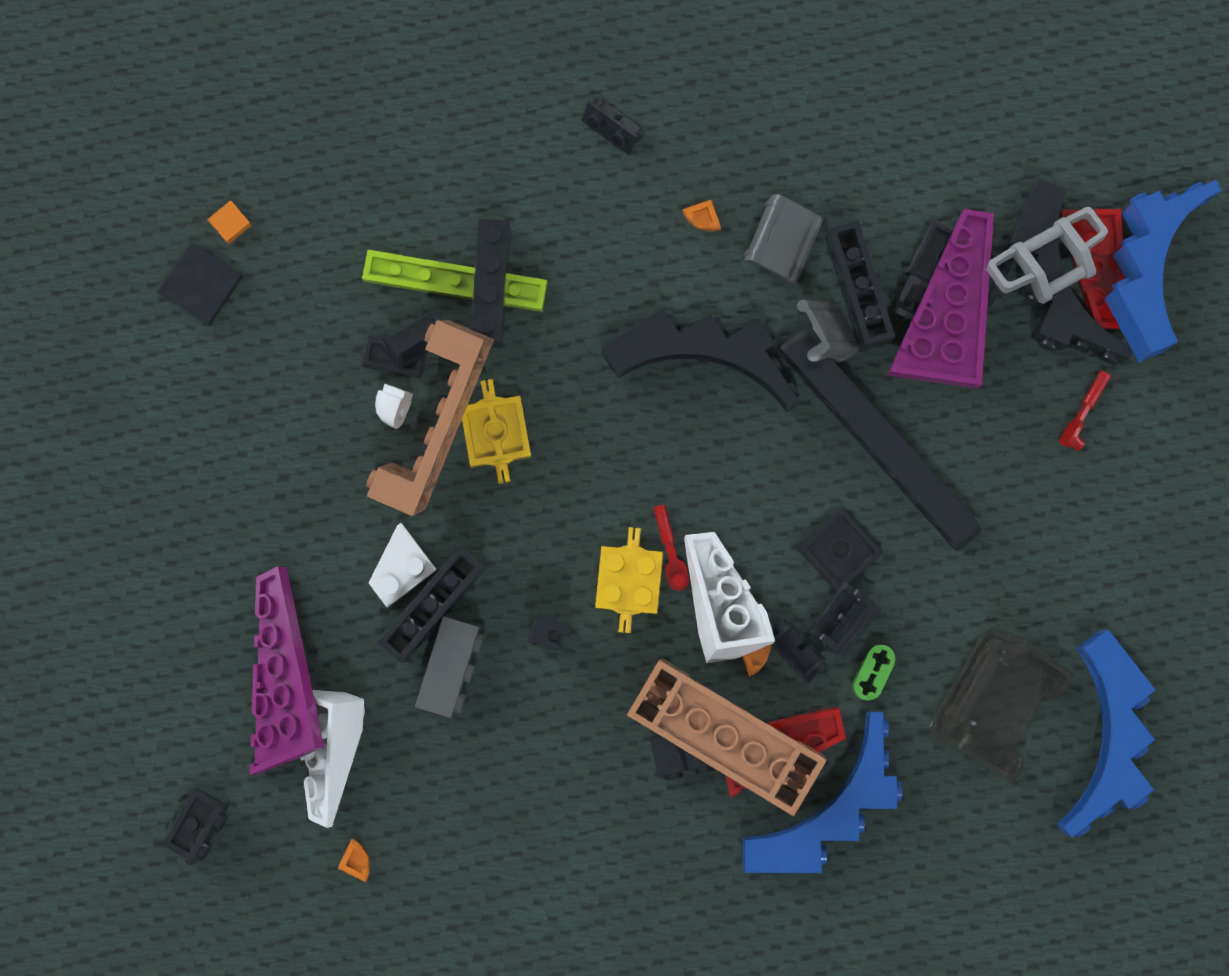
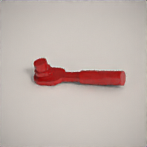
M1099 372L1083 399L1082 407L1075 419L1068 424L1062 433L1059 443L1063 447L1069 446L1076 451L1083 448L1085 441L1079 435L1083 427V420L1088 411L1093 409L1100 394L1110 380L1111 375L1107 372Z
M665 504L653 507L662 543L665 544L669 559L665 567V573L669 586L674 590L680 591L688 586L689 575L684 562L677 559L673 543L674 537Z

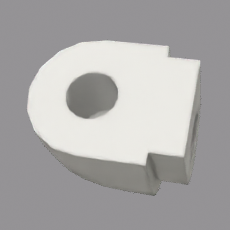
M384 384L383 390H378L375 408L377 415L387 425L395 429L399 428L403 424L409 410L413 393Z

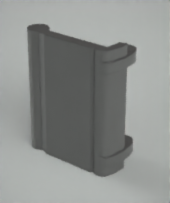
M774 194L765 202L763 207L765 211L751 245L744 253V261L748 263L753 262L786 279L788 283L797 285L823 218L782 195Z
M800 300L798 302V310L807 313L816 335L822 341V343L808 351L807 357L810 361L817 362L827 357L839 363L851 358L859 351V344L856 343V339L844 316L838 310L837 304L811 300Z

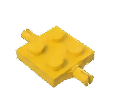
M488 379L489 392L486 381H481L484 399L467 406L462 422L470 467L495 466L498 484H503L502 471L504 472L505 482H511L508 464L514 460L531 457L521 396L509 398L496 397L493 379Z
M628 528L627 546L618 548L601 546L595 608L609 609L619 613L618 632L624 633V628L625 633H631L632 615L640 613L658 614L664 553L648 551L639 547L640 528H635V537L634 528Z

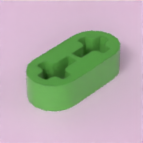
M874 645L867 651L852 684L856 697L861 700L870 701L876 699L881 694L895 663V654L891 648L886 645ZM883 650L886 652L884 657L888 659V663L880 664L876 672L873 670L876 660L872 657L874 653L878 654ZM870 674L875 675L871 682V685L875 687L874 692H867L866 695H863V688L859 686V683L867 681Z

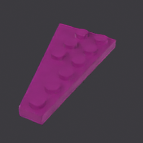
M964 209L960 214L887 376L979 389L982 386L990 276L986 268L991 260L994 213Z
M277 566L256 577L255 615L259 618V635H254V647H258V664H253L252 714L256 717V734L251 735L250 745L255 747V763L250 764L249 775L264 773L324 748L287 567Z

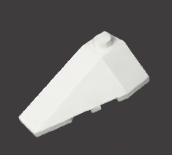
M708 532L685 535L684 541L698 634L706 663L737 659L773 644L775 638L765 608L762 604L758 605L749 591L751 587L746 579H741L733 566V559L716 533Z
M312 690L324 748L300 757V759L305 760L306 766L309 769V776L304 780L308 818L315 823L329 828L333 825L363 730L364 699L346 692Z

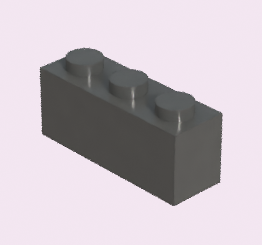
M443 616L415 704L416 708L448 718H453L455 712L461 713L466 695L461 694L464 682H471L475 665L470 664L473 653L480 652L484 640V635L480 634V627Z

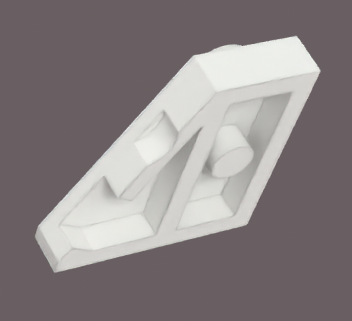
M400 523L397 525L369 584L385 606L389 608L438 570L404 525Z

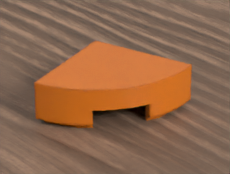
M711 200L682 210L687 221L694 227L703 231L721 230Z
M771 645L742 656L748 676L757 673L765 665L770 654Z
M351 839L338 869L366 882L370 874V859L368 853L366 854L364 851L365 848L357 840Z

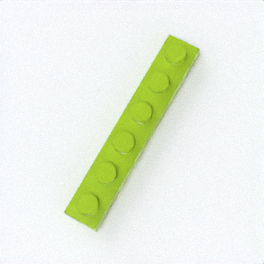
M367 250L362 280L368 283L473 300L475 268ZM507 273L505 306L542 312L547 280Z

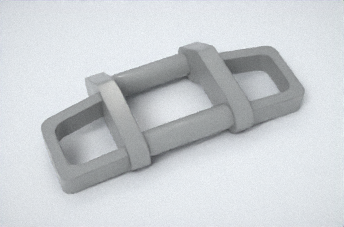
M1085 207L1066 218L1063 217L1055 221L1053 227L1024 243H1015L1010 249L991 259L986 270L1003 293H1009L1031 283L1034 295L1040 303L1044 304L1051 300L1052 295L1082 278L1089 279L1096 274L1090 249L1104 240L1108 230L1093 209ZM1081 219L1088 220L1097 232V235L1086 243L1072 226L1073 223ZM1060 237L1074 256L1077 268L1048 283L1045 272L1034 259L1031 252ZM1013 257L1025 273V276L1010 282L1004 278L997 266Z

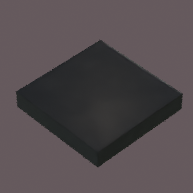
M191 242L157 292L210 326L244 276Z
M843 507L796 547L836 593L844 582L850 584L884 553Z

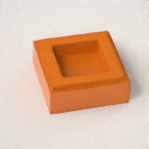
M229 201L207 219L228 244L252 226L232 201Z

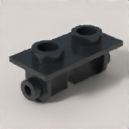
M595 98L593 102L589 101L581 121L591 130L599 133L611 142L614 147L630 155L635 142L638 143L644 136L641 127L625 116L619 122L615 120L620 112L607 104L605 100L599 101Z
M784 619L772 630L775 642L771 644L772 648L806 684H809L817 673H821L828 666L824 662L826 658L811 643L803 648L801 643L806 638L792 622L788 623Z

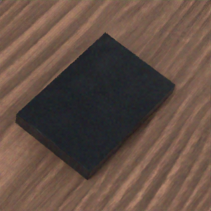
M933 219L905 274L909 276L912 273L930 281L954 229ZM991 249V259L1001 254ZM1011 258L997 266L1004 278H1006L1014 262ZM989 276L987 313L1000 290L991 276Z

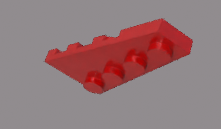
M1093 209L1107 228L1108 233L1104 240L1090 249L1096 274L1089 279L1082 278L1079 280L1088 313L1093 320L1105 330H1121L1104 299L1113 291L1112 286L1115 283L1125 279L1113 257L1122 248L1120 244L1123 241L1121 209ZM1060 210L1059 219L1066 218L1079 210ZM1081 219L1072 224L1085 243L1097 235V232L1086 219ZM1070 252L1074 268H1077L1074 256Z
M837 706L766 722L795 741L799 740L818 752L846 739L840 709ZM725 775L730 797L746 788Z

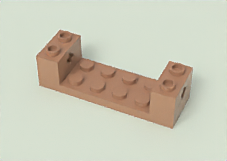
M437 320L435 325L431 324L424 341L428 342L425 350L460 364L459 369L454 368L449 377L448 386H451L448 397H443L437 407L436 415L440 416L435 427H430L425 437L424 444L428 446L424 456L419 455L412 471L393 462L378 467L377 470L373 469L366 483V487L370 488L367 497L411 516L424 511L428 505L494 341L490 337L450 320Z
M664 659L658 661L627 716L792 816L796 814L827 761L825 755L799 740L795 741L689 677L688 673Z

